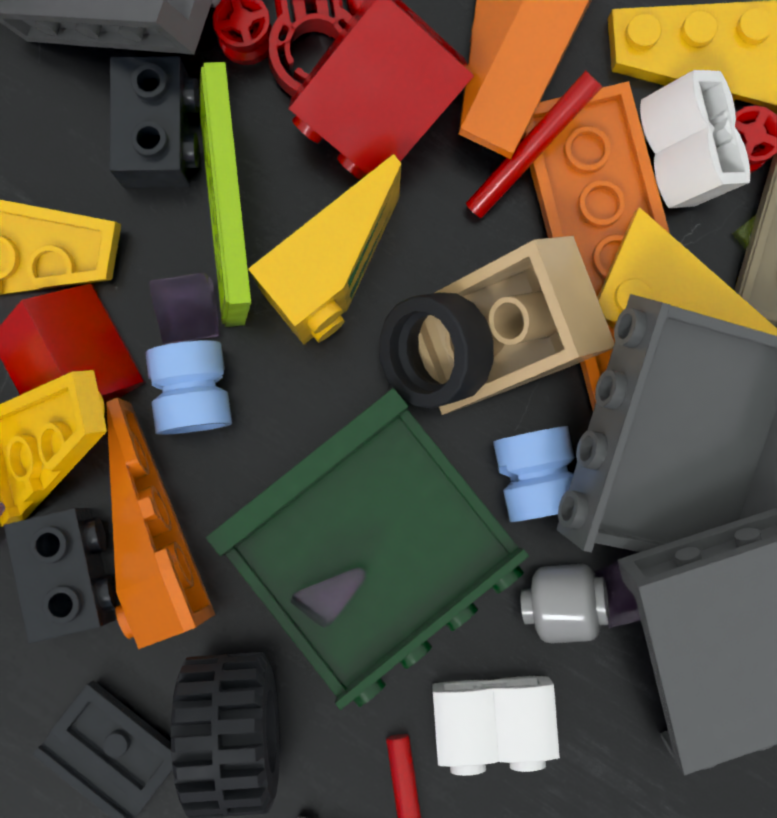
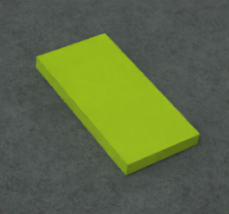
M225 62L204 63V67H201L199 112L222 324H225V327L245 326L251 305L226 64Z

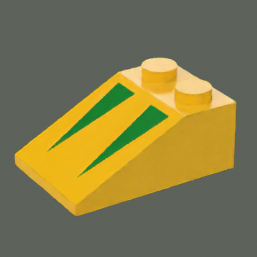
M394 154L248 268L261 293L303 345L313 337L318 343L324 341L345 322L341 315L348 310L399 200L401 162Z

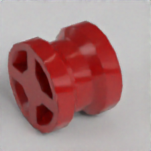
M221 0L213 14V26L225 56L234 63L241 65H253L264 60L268 55L269 37L272 29L269 11L262 0Z
M757 105L744 107L735 113V128L739 132L747 151L750 174L763 166L768 159L777 153V115L768 108Z

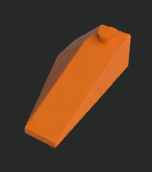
M476 0L468 63L474 77L464 87L459 135L509 159L512 158L592 0Z
M115 398L106 402L116 593L120 601V605L116 606L115 612L127 639L134 637L138 649L194 629L216 614L133 406L130 402Z

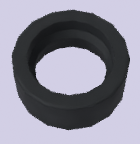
M438 292L417 295L396 304L385 318L379 338L380 361L388 382L403 399L412 405L436 408L474 396L487 382L494 363V340L486 318L473 302L457 293ZM429 315L436 317L448 330L454 346V367L450 379L444 384L439 383L430 376L423 366L419 354V333L424 320Z

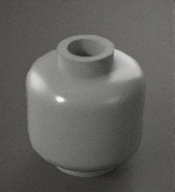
M586 564L538 568L532 578L531 588L521 590V611L524 624H535L538 636L546 643L595 640L600 633L601 625L610 624L605 578L595 577L593 570Z

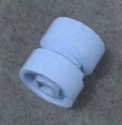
M208 340L185 341L157 346L145 352L148 379L151 380L153 387L163 392L151 402L155 434L193 433L222 428L232 424L228 392L217 387L215 384L223 378L222 375L225 370L222 344L220 342Z
M568 426L539 430L493 441L499 473L510 477L511 483L503 490L509 521L518 522L558 514L560 500L564 493L569 490L574 475L567 468V465L575 458Z

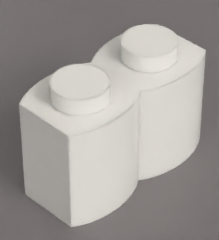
M693 70L641 99V128L644 138L655 153V180L659 194L668 208L695 207L750 183V165L747 151L739 132L735 128L734 101L721 71Z
M522 676L494 680H460L432 684L438 766L450 767L452 774L467 776L485 772L486 764L506 762L510 763V769L514 771L530 772L544 769L547 760L560 758L554 684L549 676Z

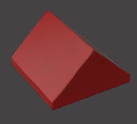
M91 283L23 299L0 325V358L20 395L70 372L94 370L98 391L102 395L105 406L106 402L120 398L146 383L100 296Z

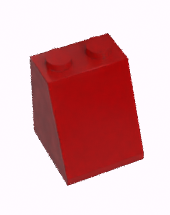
M364 0L292 96L288 109L295 114L292 122L305 136L316 143H319L324 138L340 152L337 159L341 165L361 180L393 154L401 162L474 75L465 58L402 0Z

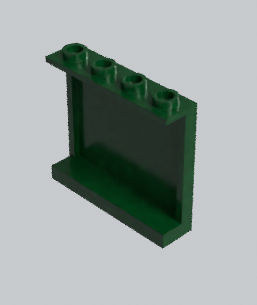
M394 388L205 537L219 556H227L335 694V704L340 711L352 701L358 707H361L374 698L386 686V683L381 678L399 662L404 669L418 662L431 650L432 645L428 639L445 625L450 631H454L468 621L478 611L473 602L490 588L496 594H499L512 585L524 573L519 564L529 557L524 549L516 545L408 411V405Z

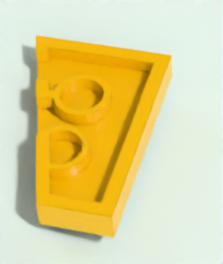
M777 0L611 10L608 17V32L612 72L666 86L693 70L721 71L730 88L733 101L736 99L766 107L777 115Z
M0 200V295L112 280L122 224L115 221Z
M640 207L634 212L597 297L609 326L615 328L616 321L621 312L626 309L629 296L632 294L777 336V328L646 212Z
M94 370L70 372L0 404L1 527L25 520L107 432L104 419V401L98 391Z

